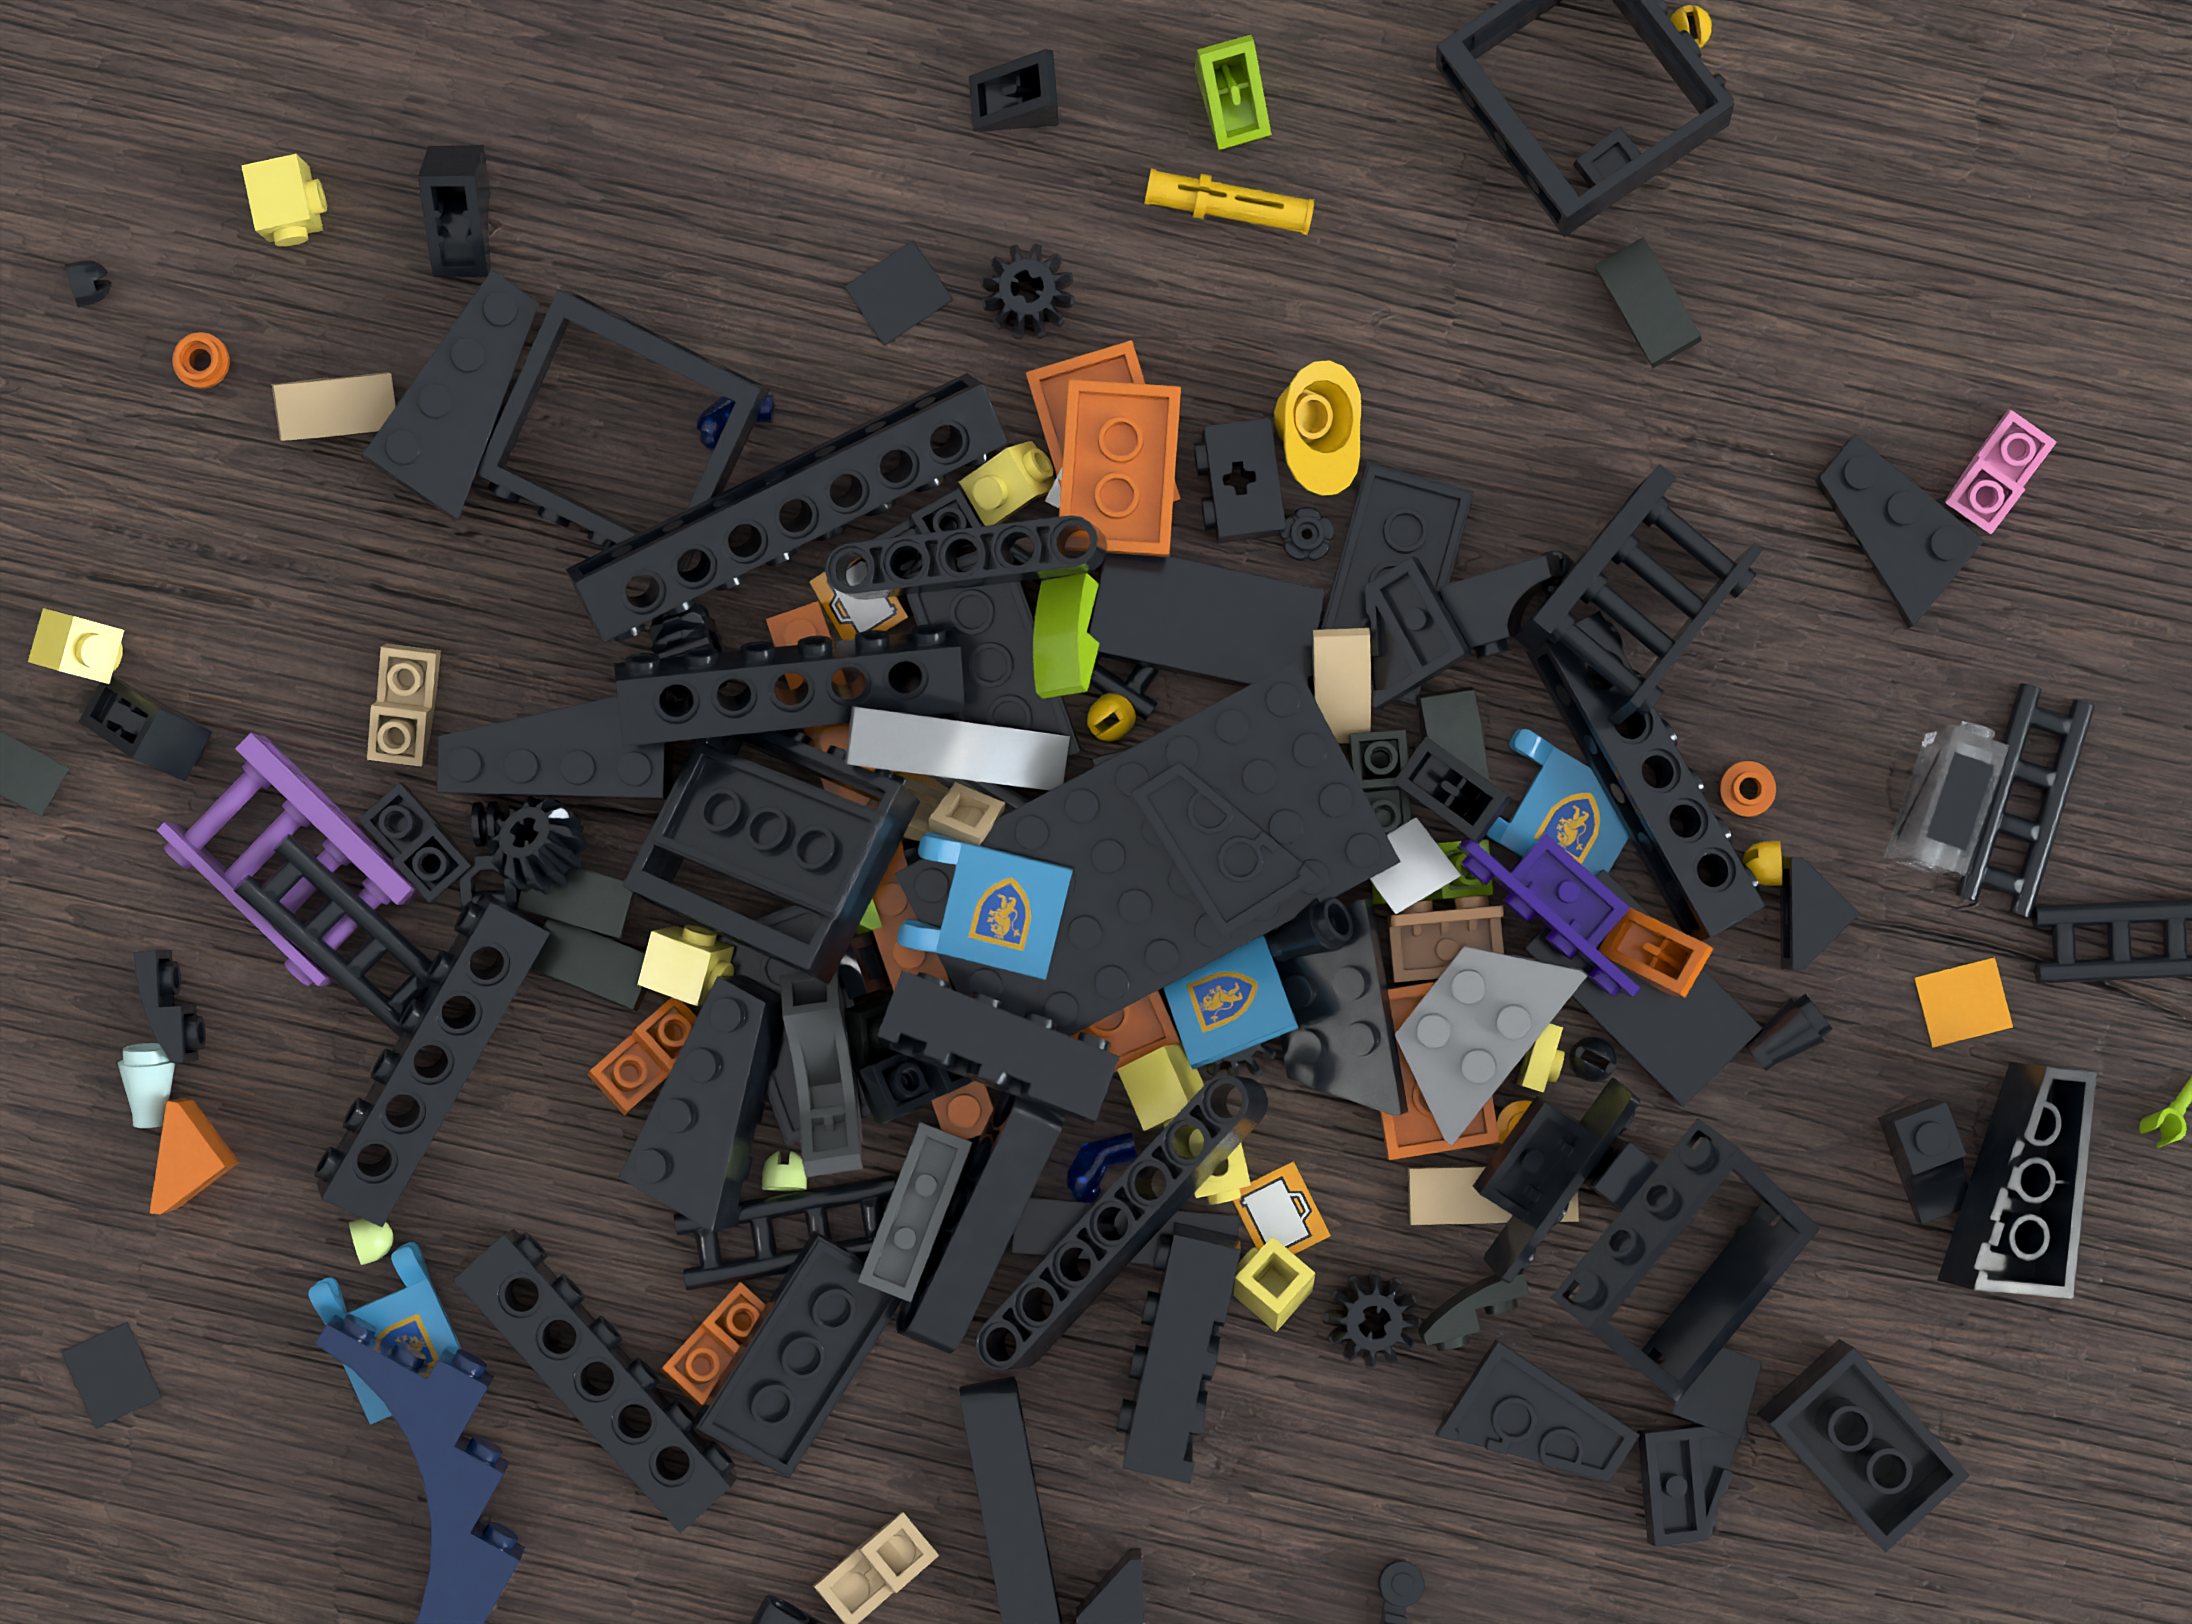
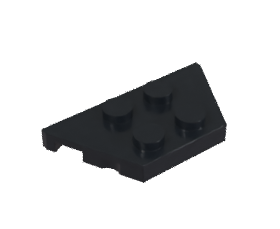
M1372 898L1357 900L1347 908L1353 923V934L1349 940L1345 941L1342 949L1296 957L1285 962H1275L1298 1026L1297 1029L1280 1035L1287 1078L1393 1116L1402 1115L1408 1112L1373 901Z

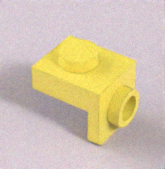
M1028 441L1004 449L960 480L959 483L983 524L990 526L1001 524L1035 499L1048 495L1056 479L1053 475L1052 463L1047 455L1038 449L1032 441Z
M1549 1023L1525 1053L1516 1084L1544 1093L1547 1082L1554 1084L1557 1082L1565 1055L1564 1051L1557 1050L1563 1027Z

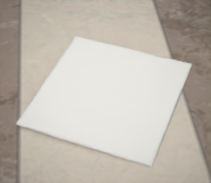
M1414 818L1387 834L1401 862L1370 878V881L1395 914L1461 875L1420 821Z

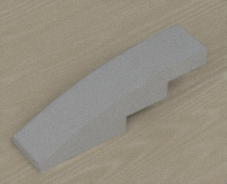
M852 706L845 764L1051 791L1064 783L1070 736Z

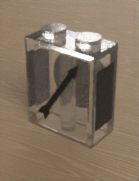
M1961 722L1960 727L1947 725L1944 730L1926 733L1884 859L1934 877L1966 876L2009 745L1992 740L1995 733L1993 730L1970 722Z

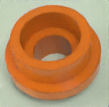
M197 332L187 335L176 345L172 356V364L176 375L185 384L198 389H206L217 385L224 379L229 370L230 357L222 341L211 334ZM208 352L211 356L209 367L203 371H197L194 366L195 358L200 353Z
M1743 761L1732 765L1724 772L1719 783V795L1722 803L1730 812L1742 817H1752L1765 812L1771 806L1776 795V783L1773 775L1765 766L1753 761ZM1745 778L1754 780L1758 787L1756 796L1751 800L1744 798L1739 790L1740 783Z

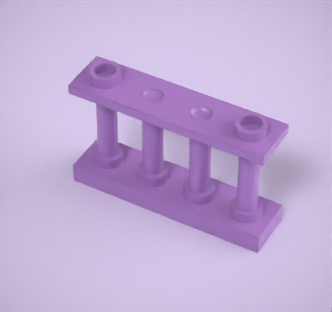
M250 733L235 748L247 760L242 766L245 772L188 831L181 824L164 822L157 831L168 841L164 846V850L174 861L187 870L194 866L289 958L284 965L294 977L307 986H310L312 982L317 986L332 985L335 980L233 891L235 887L247 875L253 876L275 853L274 848L287 834L292 836L301 825L307 828L312 823L327 837L322 843L325 849L316 858L331 872H334L341 864L348 866L353 862L367 876L362 882L365 888L358 896L374 910L381 903L388 905L391 900L396 905H409L418 896L419 891L392 863L393 859L266 736ZM273 785L287 799L282 804L284 811L226 869L204 846L261 787L268 789ZM302 877L280 902L294 914L317 889ZM345 914L322 939L336 950L359 926Z

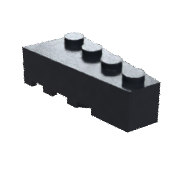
M492 270L366 448L361 458L456 522L461 514L539 302Z
M669 686L666 687L660 696L666 701L674 702L675 695L672 694ZM617 696L438 737L437 793L470 796L529 797L530 795L532 797L667 800L672 790L673 741L623 746Z
M902 970L877 1035L880 1046L1092 1125L1095 1124L1120 1057L1109 1052L1110 1042L1084 1032H1079L1077 1039L1055 1031L1058 1023L1045 1017L1026 1012L1024 1018L1002 1010L1004 1003L976 992H972L969 997L949 989L951 984L942 979L918 972L916 976Z
M742 975L717 976L619 1175V1178L711 1232L736 1227L742 1207L738 1206L743 1181L748 1180L753 1159L749 1155L757 1124H761L765 1102H762L766 1081L768 1073L773 1072L784 1024L782 999L780 996Z
M2017 1062L2009 1063L1937 1281L1972 1290L2074 1298L2097 1072Z
M1175 1222L1171 1239L1160 1236L1153 1270L1163 1272L1158 1293L1153 1291L1147 1292L1141 1318V1324L1150 1326L1146 1347L1135 1345L1128 1378L1138 1380L1134 1399L1123 1398L1116 1426V1432L1125 1434L1123 1469L1191 1483L1195 1464L1193 1462L1194 1435H1201L1208 1396V1391L1205 1388L1207 1381L1212 1380L1215 1372L1221 1338L1218 1336L1220 1326L1224 1327L1241 1252L1240 1237Z

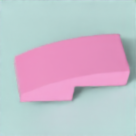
M2008 409L1971 460L1948 495L1945 503L1992 535L2026 490L2023 488L2057 441L2014 411Z

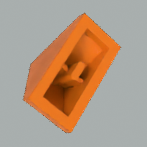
M1631 907L1607 934L1598 949L1601 954L1615 965L1665 994L1679 998L1687 996L1713 950L1708 944Z
M179 1098L166 1101L149 1213L161 1215L177 1210L240 1163L193 1099Z

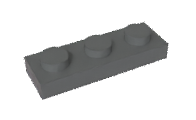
M921 1122L919 1123L858 1282L906 1301H912L973 1142Z

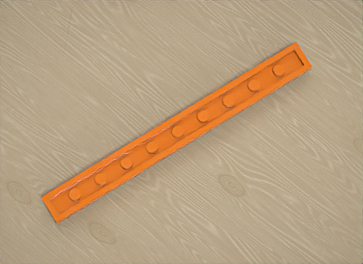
M819 601L766 619L775 647L798 645V640L808 636H827L832 639ZM841 668L834 674L832 681L840 685H847L843 668ZM797 673L785 674L790 690L799 687L804 680V677ZM850 723L803 728L805 735L814 740L812 747L826 753L830 745L845 751L847 749ZM859 766L871 772L875 770L872 767ZM820 777L825 791L877 810L880 802ZM901 840L873 896V901L882 927L873 930L886 971L893 991L896 988L902 970L916 976L918 972L925 973L951 984L950 978L936 952L906 948L897 943L899 927L906 919L919 921L894 874L908 866L903 852L904 845ZM976 1081L931 1100L941 1130L965 1140L982 1134L994 1109L987 1086Z

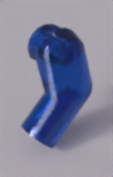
M773 395L767 396L756 422H773ZM722 396L699 415L696 427L701 431L699 438L701 444L705 447L715 449L734 408L735 401Z
M1132 1132L1087 1142L1080 1148L1067 1171L1066 1184L1071 1189V1193L1076 1200L1090 1202L1096 1199L1101 1193L1100 1182L1109 1166L1137 1159Z

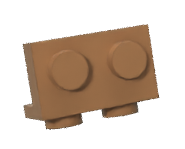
M1488 895L1455 898V909L1433 911V902L1430 900L1418 901L1402 910L1398 915H1387L1392 982L1438 979L1465 945L1504 954L1501 917H1504L1503 905L1489 906Z

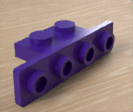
M1542 833L1510 871L1505 869L1471 838H1464L1457 848L1466 855L1465 859L1461 862L1464 868L1485 885L1492 879L1509 893L1503 900L1504 903L1528 923L1534 916L1551 930L1545 937L1546 940L1565 957L1572 960L1578 954L1592 966L1593 969L1588 974V977L1611 997H1614L1619 991L1626 996L1634 997L1641 988L1596 949L1597 945L1626 914L1630 907L1550 836Z

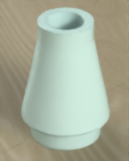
M143 1043L124 1047L123 1060L118 1062V1067L131 1108L133 1126L137 1128L163 1126L166 1101H169L175 1063L170 1061L159 1043Z

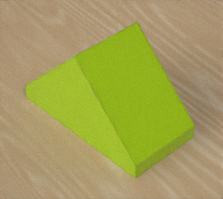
M1252 35L1198 49L1195 74L1218 150L1272 135Z

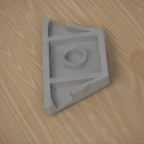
M1465 945L1395 1033L1397 1042L1447 1143L1451 1146L1454 1144L1587 977L1586 972L1580 968L1549 964L1532 958L1496 953L1492 950Z

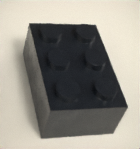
M1840 1339L1757 1413L1761 1420L1861 1531L1885 1552L1970 1476L1856 1348Z

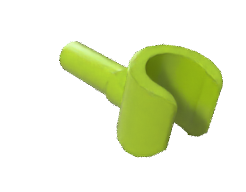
M2192 1076L2167 1109L2146 1116L2140 1121L2139 1131L2141 1134L2155 1130L2158 1127L2160 1128L2161 1139L2156 1144L2157 1148L2181 1140L2186 1134L2187 1127L2183 1116L2192 1101Z

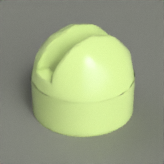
M780 1151L769 1156L764 1163L762 1171V1189L769 1191L807 1190V1177L801 1156L791 1151L789 1165L781 1164Z
M363 1218L349 1222L352 1239L361 1265L380 1260L389 1252L393 1244V1231L388 1223L385 1222L384 1226L380 1227Z

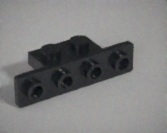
M1611 1078L1580 1122L1537 1095L1473 1184V1188L1481 1196L1513 1215L1484 1255L1485 1262L1503 1281L1511 1283L1520 1271L1525 1270L1530 1265L1535 1256L1537 1246L1550 1228L1563 1219L1568 1210L1570 1200L1583 1182L1597 1172L1602 1156L1613 1140L1630 1126L1635 1110L1640 1104V1099L1617 1079Z

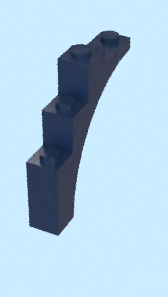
M347 1314L344 1319L334 1315L324 1327L315 1344L351 1368L383 1400L407 1437L424 1480L431 1520L430 1570L421 1610L415 1624H484L517 1567L525 1549L524 1546L517 1543L518 1536L509 1528L496 1522H489L486 1526L477 1521L510 1462L500 1457L503 1451L493 1442L476 1435L471 1440L461 1435L494 1376L485 1371L487 1364L483 1360L461 1349H458L455 1354L445 1349L434 1368L424 1364L426 1356L414 1347L402 1342H396L393 1347L375 1337L374 1335L377 1330L363 1319Z

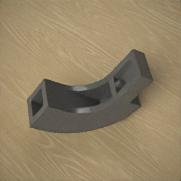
M837 970L830 984L824 983L805 973L780 976L782 1017L795 1073L800 1115L802 1163L806 1177L863 1169L861 1150L863 1134L857 1081Z

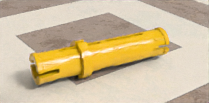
M1151 168L1144 202L1146 205L1153 204L1193 212L1192 218L1203 220L1204 215H1211L1308 235L1314 199L1307 200L1258 189L1211 181L1212 175L1200 174V179L1156 171V169Z

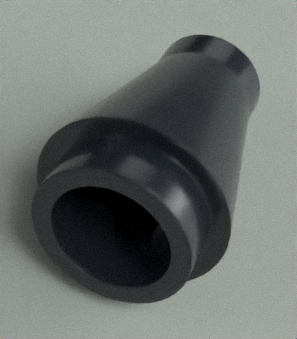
M1315 898L1294 919L1271 930L1267 935V945L1272 956L1280 962L1296 957L1338 951L1342 949L1345 941L1352 937V919L1347 908L1338 899L1329 898L1319 902L1318 898Z
M1805 993L1795 1001L1790 997L1746 1046L1763 1069L1767 1071L1777 1063L1824 1043L1825 1041L1822 1037L1833 1030V1028Z

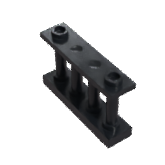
M1661 464L1638 485L1515 637L1530 652H1533L1546 638L1554 644L1558 640L1561 641L1627 696L1610 717L1618 725L1635 711L1643 717L1655 705L1664 693V690L1657 684L1727 595H1731L1734 599L1737 598L1754 579L1757 573L1750 566L1763 551L1761 547L1754 543L1733 561L1670 509L1668 505L1671 501L1663 494L1675 481L1676 477ZM1641 522L1648 527L1652 524L1657 526L1719 578L1718 582L1704 599L1700 598L1637 545L1640 539L1632 533ZM1610 560L1617 566L1623 562L1689 617L1673 639L1606 584L1609 578L1601 573V571ZM1578 599L1586 605L1592 601L1658 656L1642 678L1638 677L1574 623L1577 617L1569 611Z

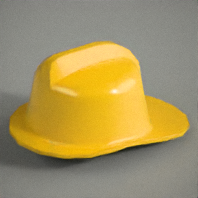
M1316 361L1300 369L1290 382V385L1278 398L1274 410L1275 428L1280 439L1284 442L1286 462L1295 480L1307 491L1320 496L1335 495L1350 486L1357 474L1360 459L1361 393L1355 378L1346 368L1332 361Z

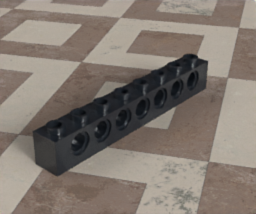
M966 373L565 570L594 629L603 642L612 638L615 641L626 640L640 633L645 627V622L663 613L666 616H672L686 611L695 604V597L714 588L717 591L730 589L746 578V572L764 563L767 566L783 563L796 554L795 548L813 539L824 541L841 534L847 527L845 523L864 514L866 516L882 514L895 506L896 498L914 489L916 492L930 490L945 481V474L963 465L965 467H975L989 461L995 455L994 450L1008 442L984 384ZM949 425L950 436L946 444L940 448L931 449L930 439L933 432L940 426ZM892 450H900L901 460L897 468L889 473H881L880 463L884 455ZM850 474L851 486L849 490L840 497H830L832 482L841 475ZM800 499L802 507L799 515L792 521L780 522L779 513L782 506L790 500ZM742 524L751 525V536L746 543L738 547L728 545L729 535L735 527ZM691 549L701 550L700 562L694 569L686 572L677 570V562L684 552ZM641 574L651 577L650 586L643 594L639 596L626 595V586L633 577Z

